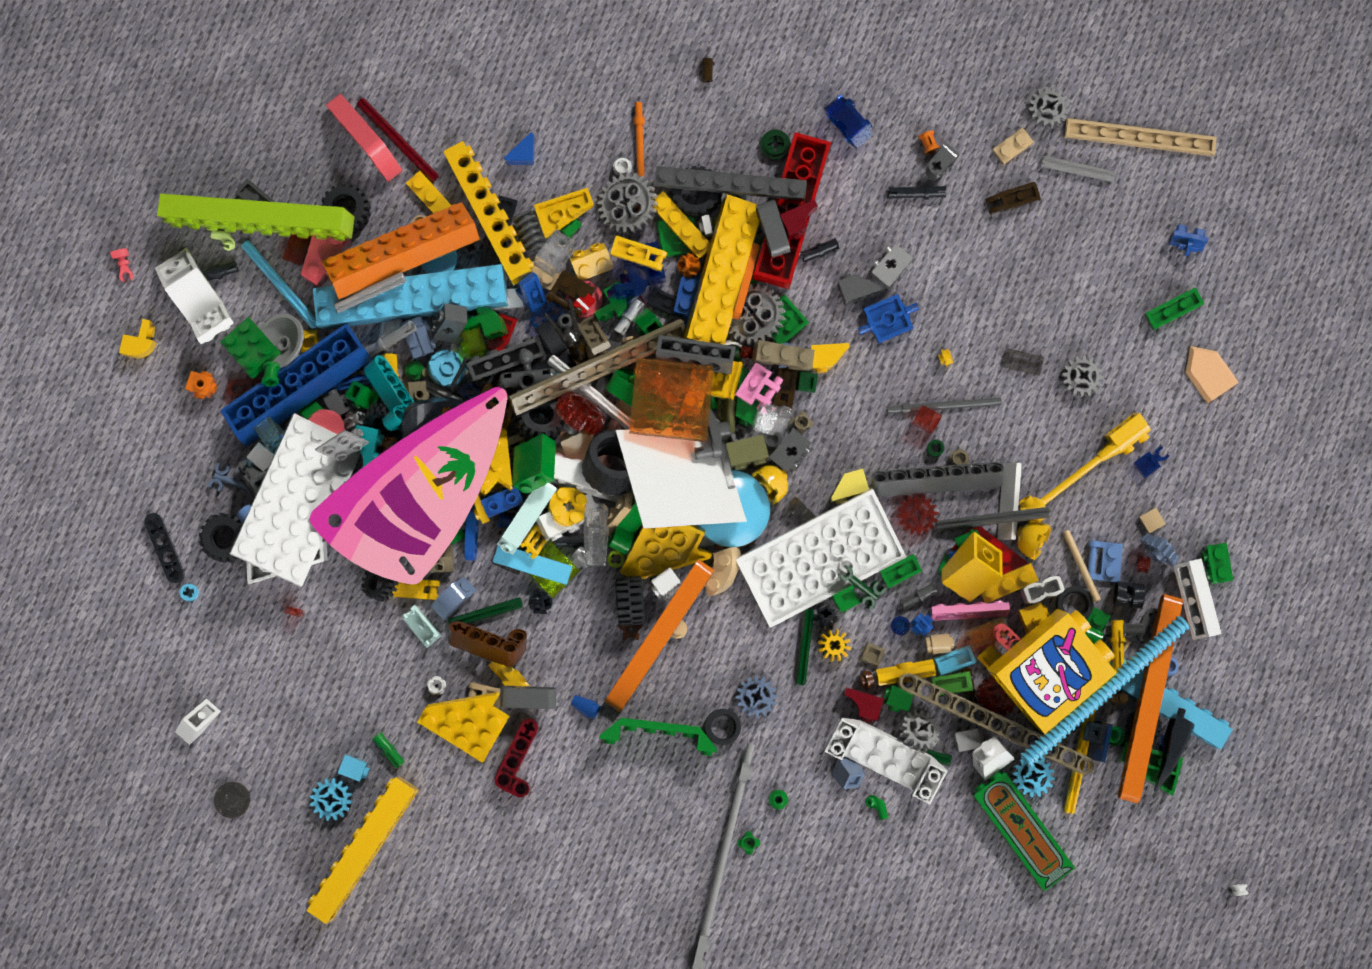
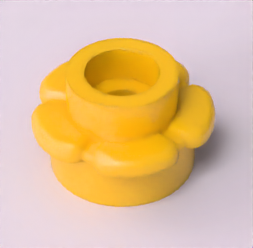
M941 349V353L938 354L940 363L948 367L949 364L953 363L950 350Z

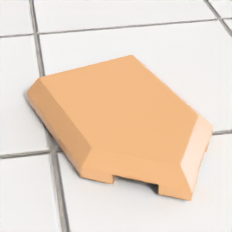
M1190 346L1185 373L1207 404L1239 383L1217 351Z

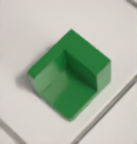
M853 585L831 596L840 614L860 603Z

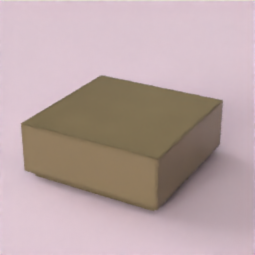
M867 642L860 660L879 667L886 649Z

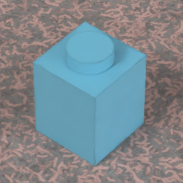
M345 755L338 774L361 782L363 778L366 779L370 772V768H368L369 763Z

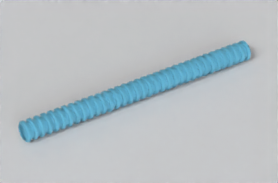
M1177 616L1176 620H1172L1171 624L1166 625L1167 628H1163L1162 632L1157 633L1158 636H1154L1153 640H1149V644H1145L1144 648L1139 649L1140 652H1136L1135 656L1130 657L1131 660H1127L1126 664H1122L1121 669H1116L1117 673L1049 730L1048 733H1043L1044 736H1040L1039 741H1034V745L1031 744L1029 749L1026 748L1025 753L1022 752L1020 754L1023 761L1029 767H1033V763H1038V759L1043 758L1042 755H1047V751H1051L1053 746L1056 747V743H1060L1062 738L1065 739L1066 734H1071L1070 731H1074L1075 726H1080V722L1083 723L1085 718L1088 719L1089 714L1092 715L1094 710H1098V706L1101 707L1103 702H1107V698L1110 699L1112 694L1115 695L1117 693L1116 690H1121V686L1124 687L1126 682H1130V678L1133 679L1135 674H1139V670L1142 671L1144 666L1147 667L1149 665L1148 662H1152L1153 658L1156 659L1158 657L1157 654H1161L1162 650L1165 651L1167 649L1166 646H1171V642L1174 643L1176 638H1180V634L1183 635L1185 630L1188 631L1190 629L1188 623L1182 617Z

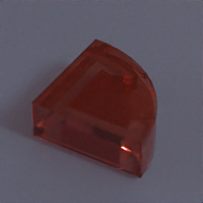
M289 606L285 609V614L303 618L305 613L302 609Z

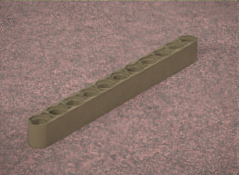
M902 674L897 680V685L901 690L1025 749L1030 748L1027 744L1028 736H1034L1035 741H1039V737L1042 736L913 674ZM904 677H909L912 680L909 688H906L902 683ZM923 685L929 688L927 696H923L920 693V688ZM941 693L947 697L945 704H940L938 701V696ZM958 702H962L965 706L964 711L961 713L956 710ZM976 710L982 713L980 721H976L973 717ZM994 718L1000 722L998 729H993L991 726V721ZM1011 727H1015L1018 732L1014 738L1009 735ZM1056 743V747L1053 746L1051 754L1042 755L1079 774H1090L1095 767L1091 758L1059 743ZM1065 752L1070 754V760L1067 763L1062 760V755ZM1083 760L1088 763V768L1085 771H1082L1080 768V763Z

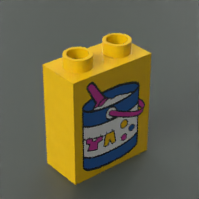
M1056 609L987 668L989 673L1034 728L1044 734L1117 673L1109 664L1115 658V655L1102 640L1099 639L1095 644L1091 642L1085 634L1091 626L1077 610L1069 614Z

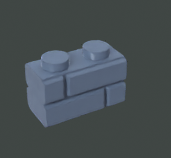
M421 316L408 320L412 321V325L415 324L417 327L416 332L405 337L413 361H419L434 355V349L437 348V345L427 332L430 331L428 321H423ZM408 321L400 323V327L406 324Z

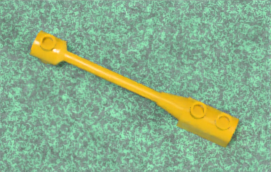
M1133 413L1104 435L1108 443L1096 454L1097 456L1041 499L1031 495L1024 497L1019 501V510L1045 507L1048 502L1101 461L1103 462L1117 454L1124 453L1127 455L1134 450L1133 444L1137 441L1139 443L1146 441L1149 438L1147 433L1151 431L1140 413ZM1042 518V519H1034V520H1026V521H1027V522H1031V521H1040V522H1041L1044 518Z

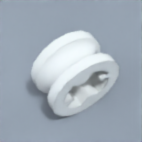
M1247 884L1229 886L1232 889L1231 896L1249 894L1246 891Z

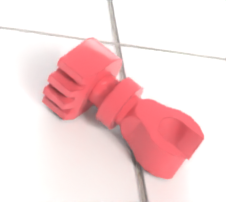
M127 248L111 251V258L119 261L117 264L120 266V280L125 282L123 277L125 273H129L130 279L133 280L134 274L128 267L129 261L126 260V257H129Z

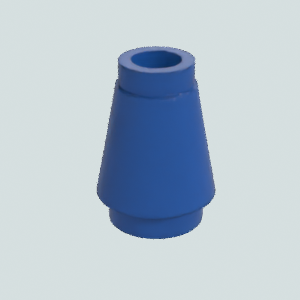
M575 695L571 701V705L587 719H595L601 708L598 702Z

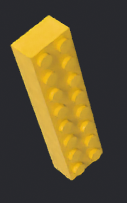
M728 194L722 200L683 339L725 345L759 223L755 207L758 204Z
M395 777L388 781L385 786L387 791L376 799L373 804L376 806L375 809L366 814L363 819L365 824L354 832L351 837L354 839L353 842L344 847L340 854L343 857L340 861H335L329 870L331 875L322 880L318 886L320 891L308 901L307 905L309 907L306 911L325 924L334 919L419 791L418 788L403 778Z

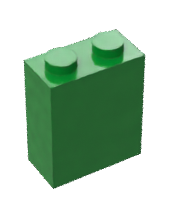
M542 433L514 447L513 487L527 494L554 481L556 442Z

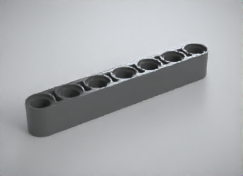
M998 462L876 471L871 476V488L876 496L879 497L997 488L1003 484L1004 467Z

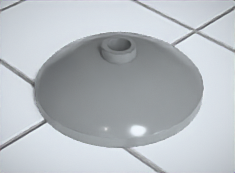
M278 314L270 318L260 329L281 352L273 360V362L280 365V368L287 366L296 358L301 350L304 338L302 325L297 318L289 314Z

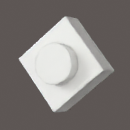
M709 215L701 216V222L698 223L700 232L704 233L705 238L712 237L713 231Z

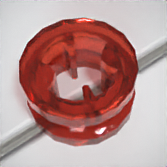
M1140 555L1136 570L1138 573L1143 571L1144 574H1147L1150 567V557L1143 558Z

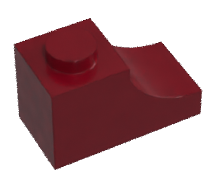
M815 199L780 214L788 240L792 238L797 240L805 235L804 233L807 230L806 220L818 208Z
M846 687L843 695L855 703L858 709L857 716L861 717V721L872 724V721H877L884 699Z

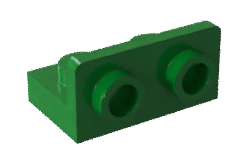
M1227 543L1203 546L1201 558L1203 562H1206L1207 569H1205V574L1209 585L1234 581Z

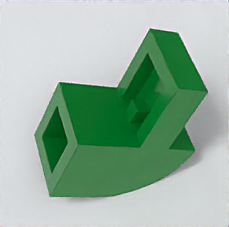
M620 281L603 290L609 304L594 312L598 322L610 320L613 318L612 314L614 313L620 319L628 308L627 293Z
M487 307L476 308L478 316L468 317L467 324L464 327V330L469 334L483 329L484 335L491 341L508 334L503 318Z

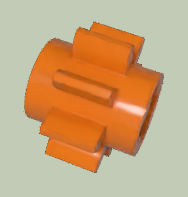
M687 253L686 256H681L678 260L677 268L679 273L683 274V277L691 278L692 275L696 276L700 271L701 263L699 258H695L694 254Z

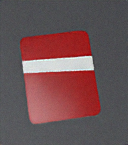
M588 293L586 297L579 296L573 303V306L582 308V313L585 314L596 299Z

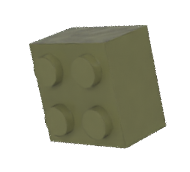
M763 434L726 443L725 445L731 470L744 471L750 465L757 468L764 466L768 461L769 455Z

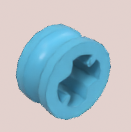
M185 584L181 587L180 596L182 599L194 601L198 597L199 591L195 585ZM188 587L194 590L191 598L184 593L185 591L187 592L186 588Z

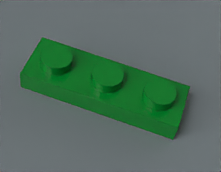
M1195 287L1146 312L1144 315L1154 331L1201 307L1205 303Z

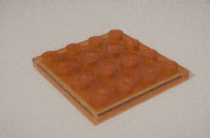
M636 358L629 434L706 442L713 366Z

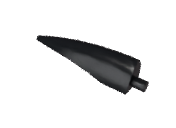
M1178 708L1176 716H1172L1169 719L1164 734L1163 753L1154 787L1155 792L1163 785L1177 765L1193 732L1195 724L1184 718L1186 710L1183 708Z

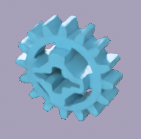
M1044 757L1039 759L1037 763L1043 767V770L1037 769L1035 765L1029 767L1023 759H1019L1020 766L1014 765L1017 772H1012V775L1016 776V779L1012 780V782L1018 783L1016 788L1018 790L1022 788L1023 795L1029 792V797H1033L1034 793H1036L1037 797H1041V791L1048 793L1046 787H1053L1049 782L1050 780H1055L1054 777L1050 776L1054 770L1048 768L1051 765L1050 762L1044 763ZM1026 766V772L1024 775H1021L1022 769ZM1031 771H1033V773L1041 774L1035 777V781L1033 779H1025L1026 777L1032 775ZM1046 777L1044 784L1041 786L1042 778ZM1023 783H1030L1033 789L1027 788Z
M333 778L330 783L329 779H325V784L318 782L319 788L312 789L315 795L310 796L311 799H314L310 806L316 807L313 811L314 813L320 812L319 818L326 816V821H330L331 816H333L334 820H338V815L341 817L345 816L344 810L350 811L347 805L353 803L352 800H349V797L353 794L347 793L349 786L343 787L344 781L337 783L336 778ZM329 787L328 792L320 794L324 788ZM338 789L341 790L344 797H340L337 793ZM333 794L332 797L339 801L332 802L330 805V801L323 798L330 797ZM319 802L324 804L325 810L321 808ZM338 804L342 805L338 811L334 812Z

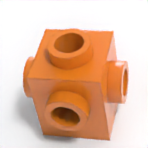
M191 371L185 389L194 393V397L204 400L205 397L211 398L212 394L216 393L218 384H216L217 380L212 377L213 374L201 371L200 374Z

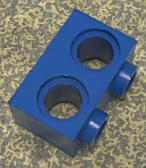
M504 486L481 496V503L488 518L523 504L524 498L521 491L513 486L512 490Z

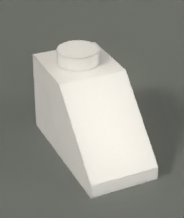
M205 699L181 720L175 733L190 745L203 733L221 711L209 700Z

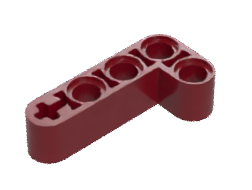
M530 718L525 719L521 723L494 779L498 788L519 798L527 796L531 788L526 780L516 775L539 731L538 722ZM533 722L535 730L529 731L527 735L531 736V739L520 736L521 732L525 734L527 731L525 725ZM520 739L525 740L527 744L526 748L522 751L516 747V743ZM510 757H515L518 760L515 768L508 766L507 762ZM502 774L507 775L509 778V783L506 786L499 783V777ZM519 783L526 785L527 790L524 794H519L516 791Z

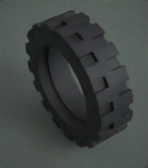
M691 166L690 168L693 170L712 171L711 169L707 170L704 166ZM671 188L672 198L676 206L684 214L692 218L694 216L701 218L703 215H710L713 210L715 211L718 208V204L722 200L723 193L712 192V196L708 201L703 204L693 205L684 201L681 195L682 189Z

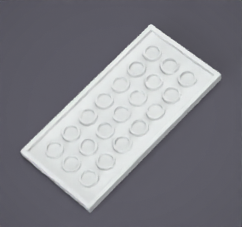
M294 413L229 554L301 587L323 540L310 523L311 512L339 488L343 482L351 477L360 457V450L352 453L340 462L315 451V448L337 434ZM332 514V515L329 517V519H328V523H329V524H330V522H331L332 517H333L334 514Z
M871 488L739 556L736 561L768 626L771 628L853 585L849 580H842L837 575L838 573L843 576L847 574V570L843 567L844 565L851 567L853 575L862 581L906 558V555L874 490Z

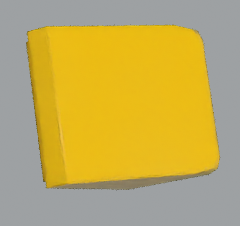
M318 329L303 330L304 338L300 350L301 353H304L319 342Z

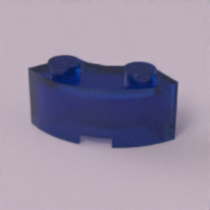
M840 95L823 109L831 123L837 127L846 141L858 149L874 136L871 130L873 126L867 118L864 119L856 110V106L850 98L846 99Z

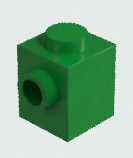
M648 308L633 319L637 325L635 330L640 336L663 327L659 319Z
M353 380L344 397L353 401L352 405L362 411L363 408L368 409L371 404L374 405L379 394Z
M891 686L890 689L886 688L883 699L886 700L885 705L889 706L888 710L897 713L900 710L908 712L913 695L898 687Z

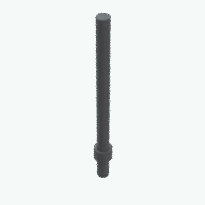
M1001 397L922 404L902 403V405L887 406V414L902 413L904 415L918 411L1001 405L1002 401Z

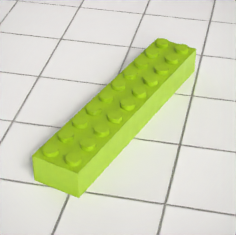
M161 193L157 216L163 219L164 223L171 224V227L181 229L182 226H188L189 229L200 230V227H203L209 231L224 229L226 232L236 233V230H241L246 234L261 232L260 234L271 236L272 233H279V236L290 237V234H293L299 238L315 236L316 239L326 240L327 237H331L336 241L352 239L355 218L343 207Z

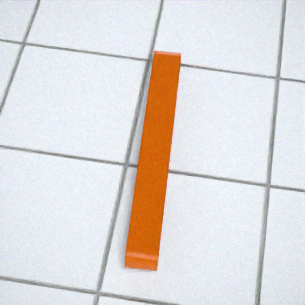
M697 560L604 702L619 713L623 710V707L627 704L715 571L713 568L701 560Z

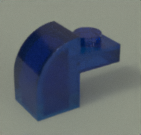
M644 266L624 270L619 275L621 284H614L606 292L608 299L616 298V300L626 298L627 304L635 301L647 288V276Z

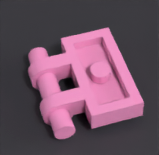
M755 363L735 396L749 405H752L756 399L760 402L756 409L763 413L765 408L770 406V400L774 394L780 390L783 379L777 376L772 382L769 380L772 372ZM764 385H766L769 389L765 396H762L759 393Z

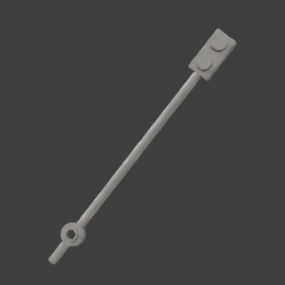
M747 743L692 969H704L706 960L702 959L704 952L708 953L711 943L707 939L746 781L747 779L751 780L753 769L750 768L755 747L753 744Z

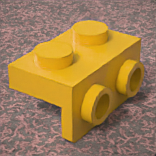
M604 243L593 244L589 249L584 251L577 250L569 256L576 277L582 281L614 269Z

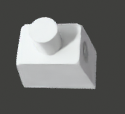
M996 737L983 742L972 753L973 766L984 780H987L1014 760V757Z

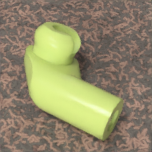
M211 231V239L221 240L225 250L230 251L235 248V240L229 232Z

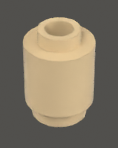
M949 633L930 635V637L925 638L926 651L932 654L950 653L951 648H954L953 637H949Z

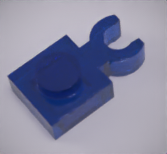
M1162 446L1154 451V455L1149 451L1133 463L1143 478H1146L1161 467L1158 461L1162 462L1169 458L1168 454L1164 457L1159 455V451L1163 449Z

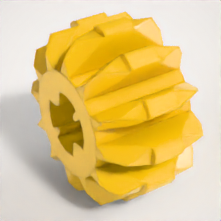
M838 629L835 630L834 636L832 631L828 630L829 638L822 634L821 637L826 641H818L819 645H824V648H820L819 652H827L823 655L824 659L831 655L830 662L834 661L835 655L837 660L841 661L840 653L847 657L848 654L843 650H851L850 646H845L846 643L850 642V639L843 641L842 638L846 636V633H842L839 637ZM837 641L839 649L831 650L830 647L832 645H829V643Z

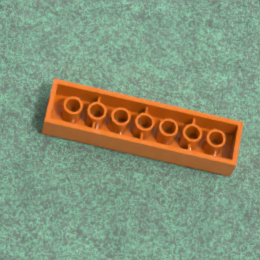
M460 202L375 239L366 241L361 245L347 249L342 253L330 256L321 262L338 299H341L400 272L403 273L478 241L480 238L473 219L463 203Z

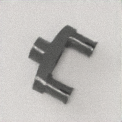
M711 409L685 415L687 427L700 424L706 425L711 445L694 447L696 460L711 456L714 458L722 456V440L731 438L728 422L718 423Z

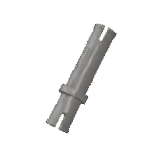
M408 321L388 335L379 337L375 343L367 346L365 349L368 354L371 353L370 357L373 358L380 352L389 350L393 344L416 332V325H412L413 322Z

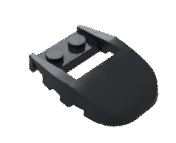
M435 396L428 400L421 399L409 404L402 416V439L441 416L442 407H450L451 410L468 401V399L459 400L451 397Z

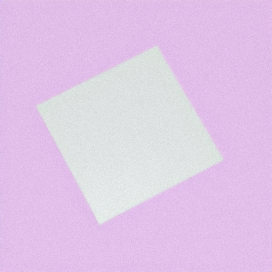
M707 426L616 430L643 528L747 522L723 442L722 456L715 458L711 456L696 460L694 447L711 445Z

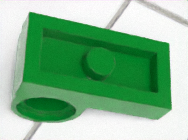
M1093 607L1092 613L1086 619L1091 628L1085 632L1093 644L1099 639L1102 640L1105 625H1107L1111 616Z

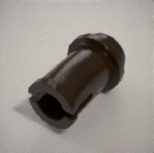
M702 58L700 62L702 66L701 81L713 82V66L715 62H713L712 58Z

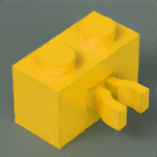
M1041 602L1017 611V614L1026 634H1028L1047 618L1049 612L1045 604L1042 605Z

